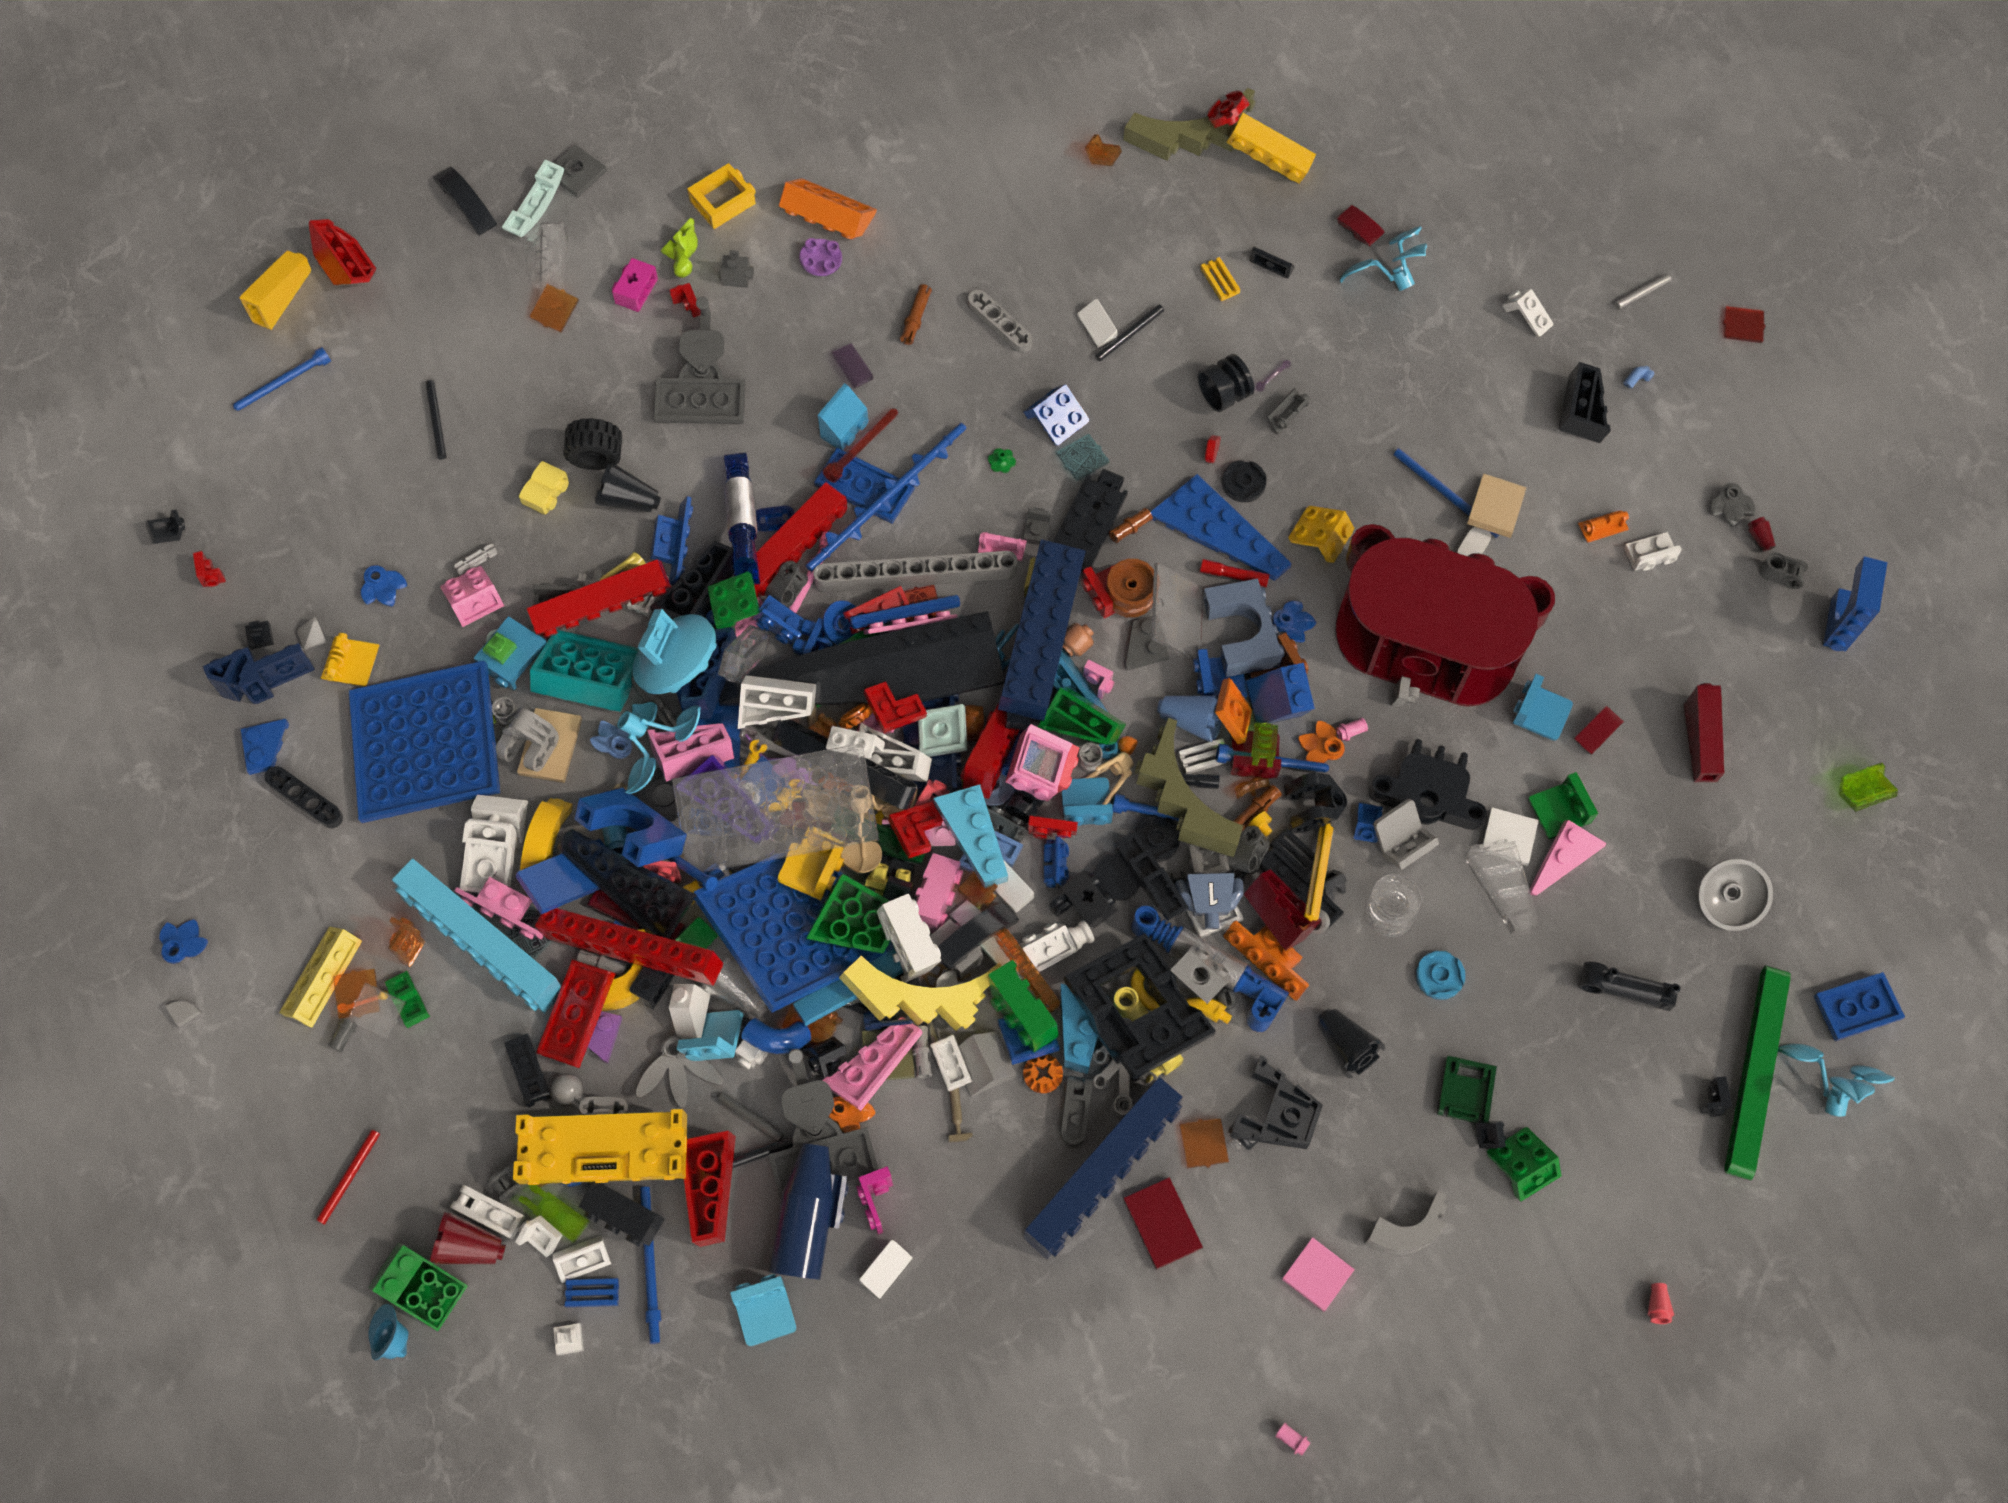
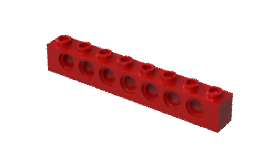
M558 908L541 914L535 925L538 931L548 940L714 986L724 965L712 950Z

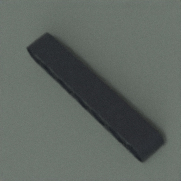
M791 719L778 720L772 737L774 744L854 786L863 785L868 787L872 795L897 808L904 810L910 808L917 790L915 783L867 758L830 751L826 749L828 738Z

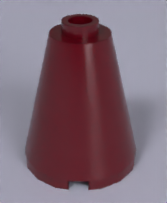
M444 1212L437 1239L434 1243L430 1259L431 1263L496 1264L497 1259L502 1260L506 1245L501 1244L502 1238L452 1213Z

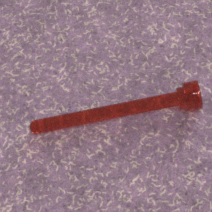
M895 408L891 409L838 462L829 463L823 469L826 479L836 483L842 477L843 468L898 415V410Z

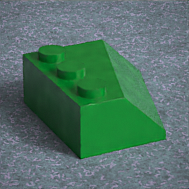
M841 874L814 919L806 939L883 954L890 940L886 939L877 910L883 904L890 902V900L848 876Z

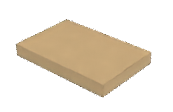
M1483 473L1467 524L1511 538L1527 487Z
M535 708L534 713L552 724L558 732L559 740L548 761L539 772L527 769L523 765L524 756L532 744L531 741L526 740L517 773L520 776L565 783L582 717L580 715Z

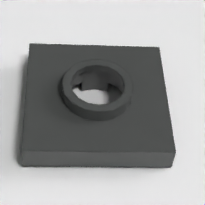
M576 144L554 163L564 168L560 185L577 198L607 172L605 165ZM574 164H580L583 167L581 171L576 173L569 171L574 167Z

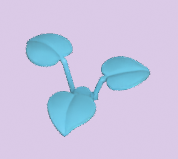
M1418 226L1400 233L1388 242L1389 245L1398 243L1400 254L1393 258L1392 261L1401 260L1402 264L1393 269L1392 275L1378 260H1373L1372 258L1351 266L1343 273L1340 282L1342 283L1347 276L1376 265L1388 276L1390 282L1395 281L1399 291L1414 285L1415 282L1406 265L1405 258L1426 256L1427 244L1414 246L1404 252L1402 243L1405 239L1418 235L1422 227Z
M653 702L633 704L632 713L625 711L620 716L617 723L618 728L629 734L628 738L644 754V757L640 758L631 769L628 789L625 793L632 794L644 788L651 780L656 768V759L650 758V754L637 739L645 734L649 726L676 732L675 739L677 741L683 742L687 740L697 727L700 717V706H692L683 711L678 716L675 727L654 723L657 715V705Z
M1786 1044L1778 1047V1052L1804 1062L1816 1061L1819 1063L1824 1086L1823 1096L1827 1097L1825 1112L1833 1116H1846L1850 1099L1858 1104L1865 1097L1872 1095L1875 1092V1087L1869 1083L1883 1084L1895 1080V1077L1879 1069L1857 1065L1850 1068V1072L1856 1075L1854 1079L1838 1076L1831 1077L1829 1082L1833 1087L1832 1090H1829L1824 1059L1821 1058L1824 1055L1822 1051L1805 1044Z

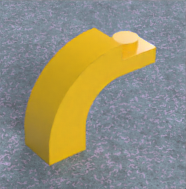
M550 798L547 802L542 801L539 804L526 834L520 870L553 857L558 832L571 814L573 803L565 802L558 798Z
M633 964L626 974L613 979L602 1011L621 1009L640 999V997L632 994L629 989L644 966Z

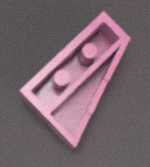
M935 853L930 858L923 875L922 885L917 889L915 895L917 896L916 903L919 908L918 914L922 922L924 921L928 925L930 933H934L947 922L948 915L945 914L947 906L953 905L956 895L953 889L955 884H960L963 876L960 861Z

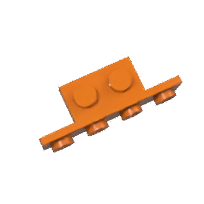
M1236 920L1230 925L1223 937L1274 983L1288 991V995L1297 1001L1309 986L1302 977L1292 970L1303 957L1294 948L1285 951L1267 925L1255 935L1251 934Z

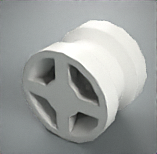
M1084 920L1078 922V925L1074 928H1067L1077 950L1081 949L1083 944L1095 941L1091 929Z

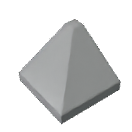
M316 617L297 630L304 651L327 643L322 627Z

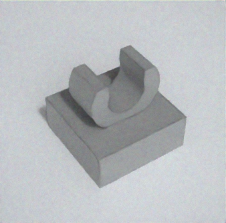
M1402 676L1395 684L1392 706L1401 708L1405 702L1415 703V698H1419L1420 689L1410 687L1411 678Z

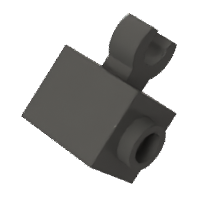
M730 250V256L723 255L720 270L722 286L748 288L749 279H753L754 267L750 266L749 257H740L739 251Z

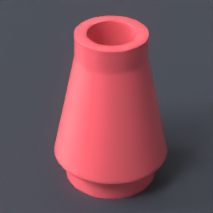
M1654 1283L1651 1285L1647 1315L1650 1317V1321L1655 1324H1669L1674 1316L1667 1285L1664 1283Z

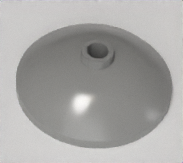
M1741 858L1726 859L1713 865L1702 877L1698 888V903L1704 916L1717 927L1730 931L1745 930L1758 924L1768 913L1773 900V888L1766 872L1757 864ZM1729 888H1734L1732 895L1727 894Z

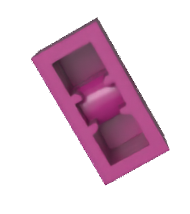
M631 258L629 264L624 266L619 281H616L612 287L615 304L639 312L658 280L655 266Z

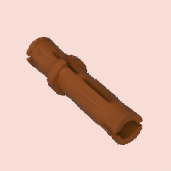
M919 285L909 316L904 320L905 327L900 336L901 342L905 339L904 344H913L916 332L921 328V318L932 293L931 287L926 291L928 285Z
M1270 785L1258 798L1252 799V804L1238 815L1233 822L1243 825L1244 830L1257 815L1264 811L1268 812V807L1280 798L1282 793L1276 786Z

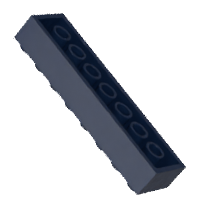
M1041 539L998 710L1044 721L1085 550Z
M1159 1077L1025 1229L1024 1240L1047 1260L1051 1255L1056 1257L1065 1247V1239L1068 1236L1073 1238L1080 1230L1083 1222L1082 1219L1085 1216L1089 1219L1098 1209L1099 1200L1102 1197L1107 1199L1114 1191V1186L1117 1183L1115 1181L1118 1178L1123 1180L1132 1169V1162L1135 1159L1137 1161L1142 1159L1148 1151L1149 1142L1152 1140L1155 1143L1164 1133L1165 1124L1167 1122L1172 1124L1179 1116L1180 1110L1183 1107L1180 1105L1183 1096Z

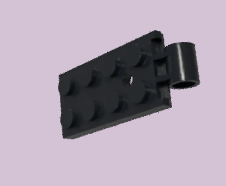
M1104 468L1097 482L1091 480V475H1086L1053 541L1054 543L1086 551L1081 572L1090 566L1093 567L1128 495L1127 490L1119 492L1123 485L1124 477ZM1094 503H1099L1101 507L1099 509H1094L1092 505Z

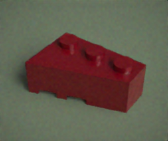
M1271 869L1260 874L1244 893V896L1285 951L1304 941L1322 921L1320 918L1312 920V922L1307 920L1304 916L1306 904Z

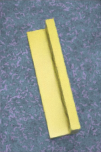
M329 927L279 1013L312 1028L362 941L344 929Z

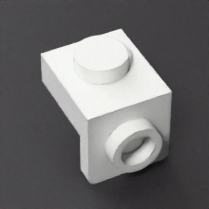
M538 1216L531 1221L526 1220L518 1230L520 1234L515 1242L520 1246L528 1241L544 1256L548 1257L553 1254L563 1234L542 1216Z

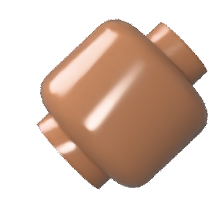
M1073 623L1066 630L1062 648L1071 657L1073 655L1076 657L1082 656L1094 644L1091 637L1094 634L1093 631L1086 624L1081 626L1078 623Z

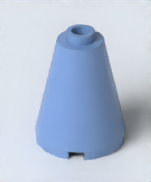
M1165 696L1158 703L1157 713H1160L1161 719L1165 721L1168 718L1177 720V727L1207 742L1216 740L1222 725L1221 720L1215 713L1219 696Z

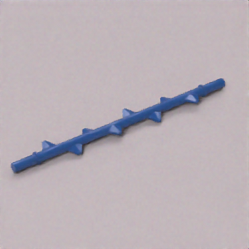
M959 423L950 433L944 435L943 439L925 456L913 454L914 466L897 481L886 478L884 480L886 491L867 509L855 507L854 512L857 518L839 535L831 532L825 534L828 545L820 549V552L805 565L806 568L812 572L816 566L820 565L826 558H829L830 554L848 538L860 540L862 538L860 527L878 510L890 512L889 500L906 484L918 487L920 482L917 474L936 457L947 459L946 447L953 444L952 442L966 430V426L963 423Z

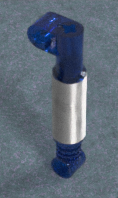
M747 452L724 455L727 480L724 485L727 533L732 543L735 576L750 572L754 585L760 584V573L755 548L757 521L753 483L749 478Z

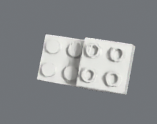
M485 795L476 796L471 807L473 818L468 819L464 826L462 842H466L460 883L461 890L480 893L489 877L511 887L515 849L522 848L528 806L527 800Z

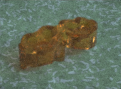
M1255 777L1251 781L1239 783L1234 789L1237 800L1250 791L1252 796H1256L1255 789L1269 787V779Z

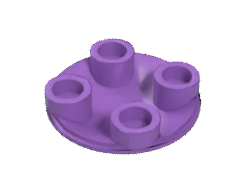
M809 238L805 241V245L800 251L799 260L802 267L808 273L816 276H827L839 269L842 263V252L836 241Z

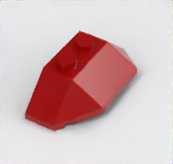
M329 219L310 220L309 231L313 255L334 285L370 282L377 268L358 241L343 229L335 226Z

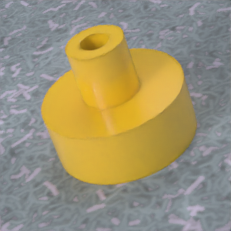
M1264 811L1257 815L1247 827H1259L1266 837L1273 831L1268 826L1272 818Z

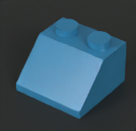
M845 383L818 414L820 438L841 450H844L846 446H850L853 443L859 430H863L869 421L866 406Z

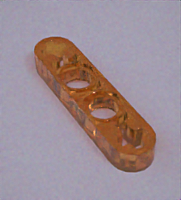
M1006 928L997 932L994 935L996 942L1010 961L1014 960L1017 965L1016 970L1023 979H1027L1030 984L1029 988L1037 999L1040 998L1049 1013L1060 1007L1059 999L1013 935Z

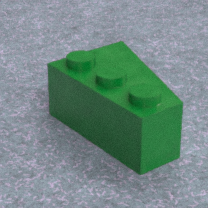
M1060 687L1046 712L1044 721L1039 723L1038 728L1111 745L1117 742L1126 723L1069 687Z
M1012 959L988 974L992 996L990 1003L995 1011H1001L1010 1029L1015 1028L1024 1046L1028 1045L1033 1052H1036L1059 1037L1057 1023L1040 998L1036 1000L1027 989L1030 986L1027 979L1022 981L1016 973L1017 965Z

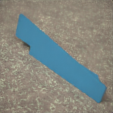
M1062 648L1053 684L1055 688L1059 690L1060 687H1069L1107 711L1070 656Z

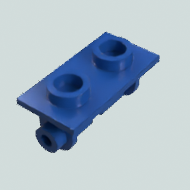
M1055 836V840L1048 839L1046 844H1044V862H1052V865L1044 866V883H1046L1048 888L1056 887L1057 883L1063 886L1069 879L1067 867L1069 847L1065 841Z

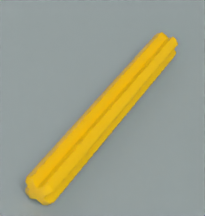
M1330 823L1325 824L1321 828L1319 827L1304 914L1307 920L1311 922L1312 920H1317L1320 913L1334 829L1330 826Z

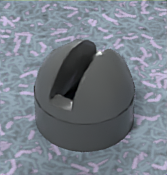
M1230 989L1220 991L1216 998V1001L1227 1006L1226 1010L1232 1009L1237 1000L1235 993ZM1225 994H1228L1230 1004H1227Z

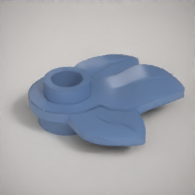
M603 720L599 724L598 736L590 738V742L596 750L609 753L617 759L628 757L632 750V740L628 738L629 734Z

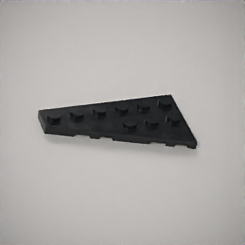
M574 829L565 833L557 847L561 853L638 925L645 929L647 933L669 939L697 896L643 866L637 867L621 854Z

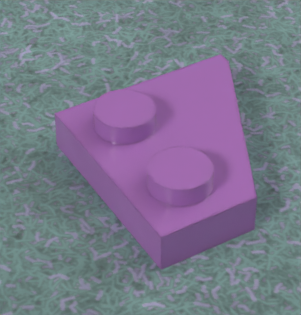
M601 1011L588 1049L593 1051L604 1063H609L622 1017Z

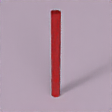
M370 1131L316 1221L323 1225L326 1224L379 1138L380 1134L378 1132Z

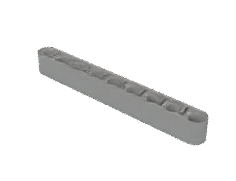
M1011 551L824 563L816 566L813 575L815 586L821 592L1008 580L1015 577L1017 573V557ZM1008 563V564H1011L1012 566H1010V567H1004V566H1002V565ZM981 565L989 566L986 569L980 568ZM958 567H965L966 569H965V570H958L957 568H958ZM937 568L943 569V571L936 572L934 570ZM913 570H919V571H921V572L915 574V573H912L911 571H913ZM892 571L897 572L896 575H890L888 573ZM868 573H874V574H875L874 576H871V577L865 576V575L868 574ZM844 575H852L850 578H843ZM823 576H828V577H829V578L826 579V580H821V579H820V578L823 577Z

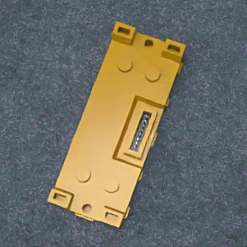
M671 1109V1112L547 1117L516 1115L515 1133L518 1135L513 1180L518 1184L608 1183L609 1181L675 1180L686 1178L687 1114L683 1109Z

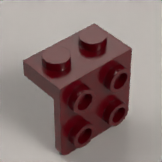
M1248 731L1245 743L1237 744L1232 737V748L1235 751L1279 757L1280 736L1277 733ZM1234 755L1233 760H1231L1230 775L1278 778L1281 770V759Z

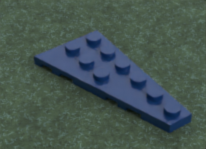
M1198 474L1151 511L1152 520H1158L1166 524L1167 528L1171 530L1176 529L1186 534L1187 538L1216 552L1220 551L1228 555L1230 559L1250 566V569L1270 574L1269 578L1274 581L1291 568L1292 563Z

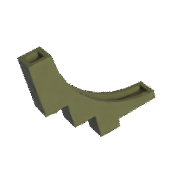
M1250 88L1243 92V95L1249 101V106L1238 115L1239 118L1242 113H1251L1255 106V91ZM1134 112L1124 128L1123 140L1168 161L1172 154L1175 155L1179 147L1197 156H1200L1204 149L1207 150L1211 143L1232 152L1234 148L1226 142L1235 124L1231 126L1225 124L1214 128L1208 116L1188 121H1164Z
M1168 718L1166 726L1161 725L1157 736V739L1160 740L1159 745L1154 744L1151 754L1145 753L1143 761L1138 760L1134 773L1138 775L1137 784L1158 791L1155 802L1159 803L1157 812L1179 819L1176 830L1180 831L1179 841L1234 857L1243 825L1228 820L1211 810L1195 796L1186 784L1178 768L1174 753V734L1177 720Z

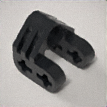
M1307 773L1285 784L1283 787L1287 800L1302 799L1310 794H1315L1316 796L1314 798L1315 807H1311L1289 818L1290 831L1292 833H1304L1316 827L1321 828L1325 824L1337 820L1347 806L1345 793L1328 774Z

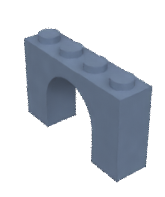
M1258 579L1204 589L1203 604L1208 620L1236 615L1243 616L1253 621L1259 629V633L1250 640L1221 646L1220 659L1226 677L1280 667L1281 659L1285 655L1283 646L1277 640L1276 624L1273 625L1271 621V607L1266 606L1265 589L1260 587Z

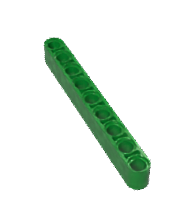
M1767 965L1762 968L1759 977L1724 1166L1726 1174L1750 1181L1753 1179L1757 1169L1791 980L1790 972Z

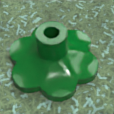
M997 448L993 454L989 455L988 462L991 464L992 471L1008 473L1010 468L1015 466L1016 459L1013 457L1011 450Z

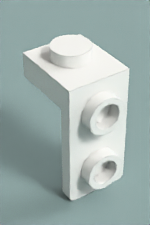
M1532 289L1512 292L1507 297L1508 300L1502 305L1506 312L1519 309L1536 337L1543 335L1553 326V322Z

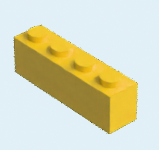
M1242 113L1226 142L1233 148L1246 153L1252 159L1260 161L1270 169L1283 174L1289 180L1295 181L1298 184L1301 183L1308 173L1316 156L1315 153L1245 113Z

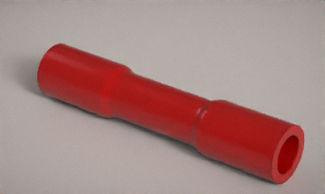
M1206 559L1202 560L1200 568L1201 573L1218 577L1223 576L1241 581L1258 579L1260 586L1266 588L1270 574L1235 568Z

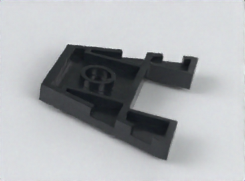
M1260 1055L1251 1078L1275 1088L1264 1122L1261 1124L1239 1113L1230 1137L1307 1149L1323 1104L1298 1084L1296 1086L1285 1078V1073L1280 1069L1275 1070L1267 1063L1269 1060Z

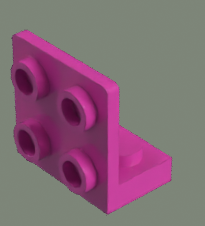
M888 1166L858 1177L860 1185L856 1186L862 1206L868 1205L869 1209L865 1210L870 1228L871 1230L876 1228L878 1235L882 1234L883 1230L871 1194L874 1193L875 1196L882 1195L889 1191V1187L893 1186Z

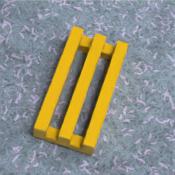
M1220 257L1216 258L1214 262L1213 260L1209 261L1207 265L1205 263L1201 265L1200 270L1220 301L1240 294L1239 286ZM1210 269H1212L1213 273L1217 277L1218 282L1224 288L1226 294H1224L1221 290L1220 286L1218 285L1213 275L1209 271Z

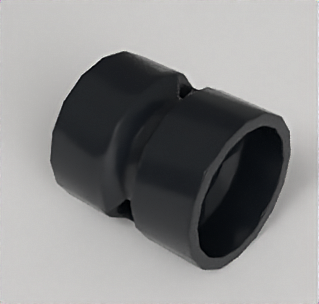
M1015 789L1016 795L1010 797L1005 809L1011 816L1014 815L1024 820L1025 823H1029V817L1036 816L1038 813L1037 807L1042 806L1045 800H1039L1028 792Z

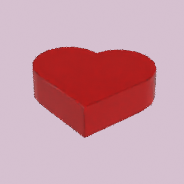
M1212 435L1207 441L1205 461L1214 464L1221 441L1220 436Z

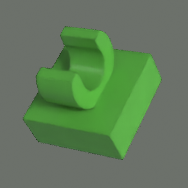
M496 632L482 650L486 655L503 665L517 646L514 642Z

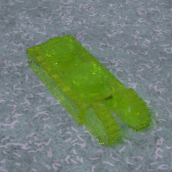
M1255 722L1251 757H1253L1252 765H1258L1260 758L1267 759V767H1273L1276 755L1278 725H1272L1267 722Z
M529 1185L528 1187L533 1193L543 1198L542 1201L536 1206L530 1199L522 1195L518 1201L532 1210L535 1216H542L563 1236L575 1243L590 1221L550 1192L546 1193L537 1185Z

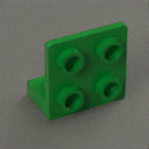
M745 572L708 586L717 629L733 627L735 631L734 625H736V622L759 614L758 601L750 572Z
M1577 772L1569 774L1562 784L1531 795L1528 798L1548 839L1557 836L1565 820L1583 827L1591 824L1598 815V811Z
M1528 1127L1505 1140V1147L1491 1148L1487 1151L1488 1157L1511 1179L1514 1196L1520 1202L1562 1176L1559 1157Z

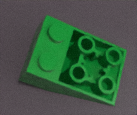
M397 1243L368 1286V1289L434 1330L439 1331L468 1285L406 1246Z

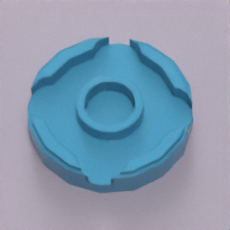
M1434 951L1426 954L1416 969V982L1419 988L1427 996L1438 1000L1454 997L1462 989L1466 980L1462 962L1446 951Z

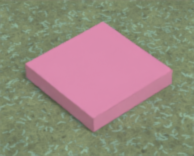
M1312 1238L1282 1280L1325 1312L1355 1269L1316 1239Z

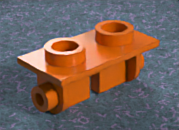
M1619 510L1580 522L1578 525L1587 543L1628 531L1629 528L1626 520L1629 519L1627 511Z

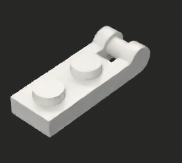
M462 1185L459 1190L460 1196L457 1201H453L450 1208L512 1240L525 1216L466 1185ZM470 1198L474 1199V1202L471 1205V1207H466L468 1200Z

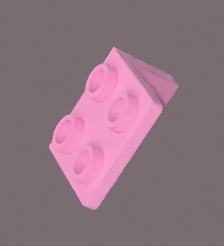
M482 566L470 568L465 574L457 578H451L440 586L462 627L504 606Z

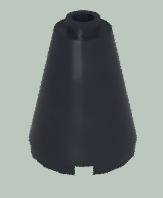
M611 462L608 464L601 480V488L597 492L595 504L603 507L652 512L653 509H658L661 497L658 496L659 491L617 464Z
M1326 1009L1320 1014L1318 1027L1347 1078H1353L1351 1073L1354 1072L1358 1075L1362 1074L1380 1058L1377 1053L1380 1048L1384 1051L1385 1045L1377 1037L1337 1009Z

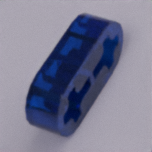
M783 505L756 510L757 530L762 532L779 530L788 521L783 520V514H787L789 520L795 514L794 509ZM760 517H765V523H761Z

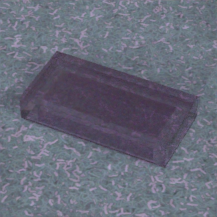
M852 343L832 352L833 358L854 389L873 380V374Z

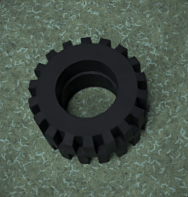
M583 418L572 421L565 429L563 455L570 464L587 470L606 469L610 462L615 464L620 462L622 432L613 423L601 419Z

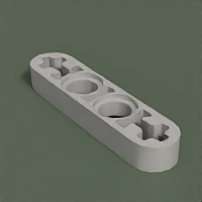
M974 290L969 294V308L1014 350L1025 353L1031 349L1032 335L982 290ZM996 311L999 315L995 318H990L987 316V313ZM1009 324L1013 326V330L1006 332L1002 330V326Z

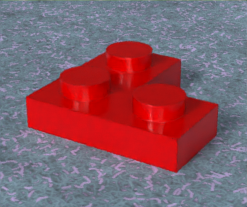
M886 682L864 689L863 694L883 733L924 719L927 716V712L918 694L896 701Z
M932 801L909 808L908 810L890 814L888 821L909 859L930 852L932 846L924 831L941 826L943 819Z
M1035 816L1029 817L1028 824L1029 834H1033V837L1037 839H1047V836L1052 837L1053 833H1057V837L1071 838V835L1076 836L1078 822Z

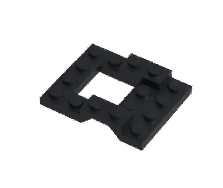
M1145 933L1070 972L1063 979L1091 1019L1089 1025L1114 1061L1117 1064L1121 1062L1133 1080L1214 1036L1216 1032L1203 1012L1190 1006L1180 993L1174 973L1170 971L1171 968ZM1138 968L1151 986L1149 992L1160 1007L1127 1024L1101 987Z

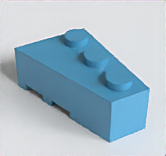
M1061 984L1060 1000L1064 1068L1088 1074L1098 1036L1089 1025L1091 1019L1067 985Z

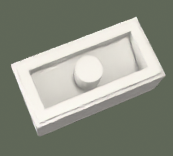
M1098 299L1093 300L1077 313L1097 348L1117 338V329Z
M1004 861L1008 873V882L991 887L1017 913L1034 899V892Z
M602 1235L553 1254V1262L561 1283L611 1264Z
M892 1239L859 1281L880 1299L913 1258Z

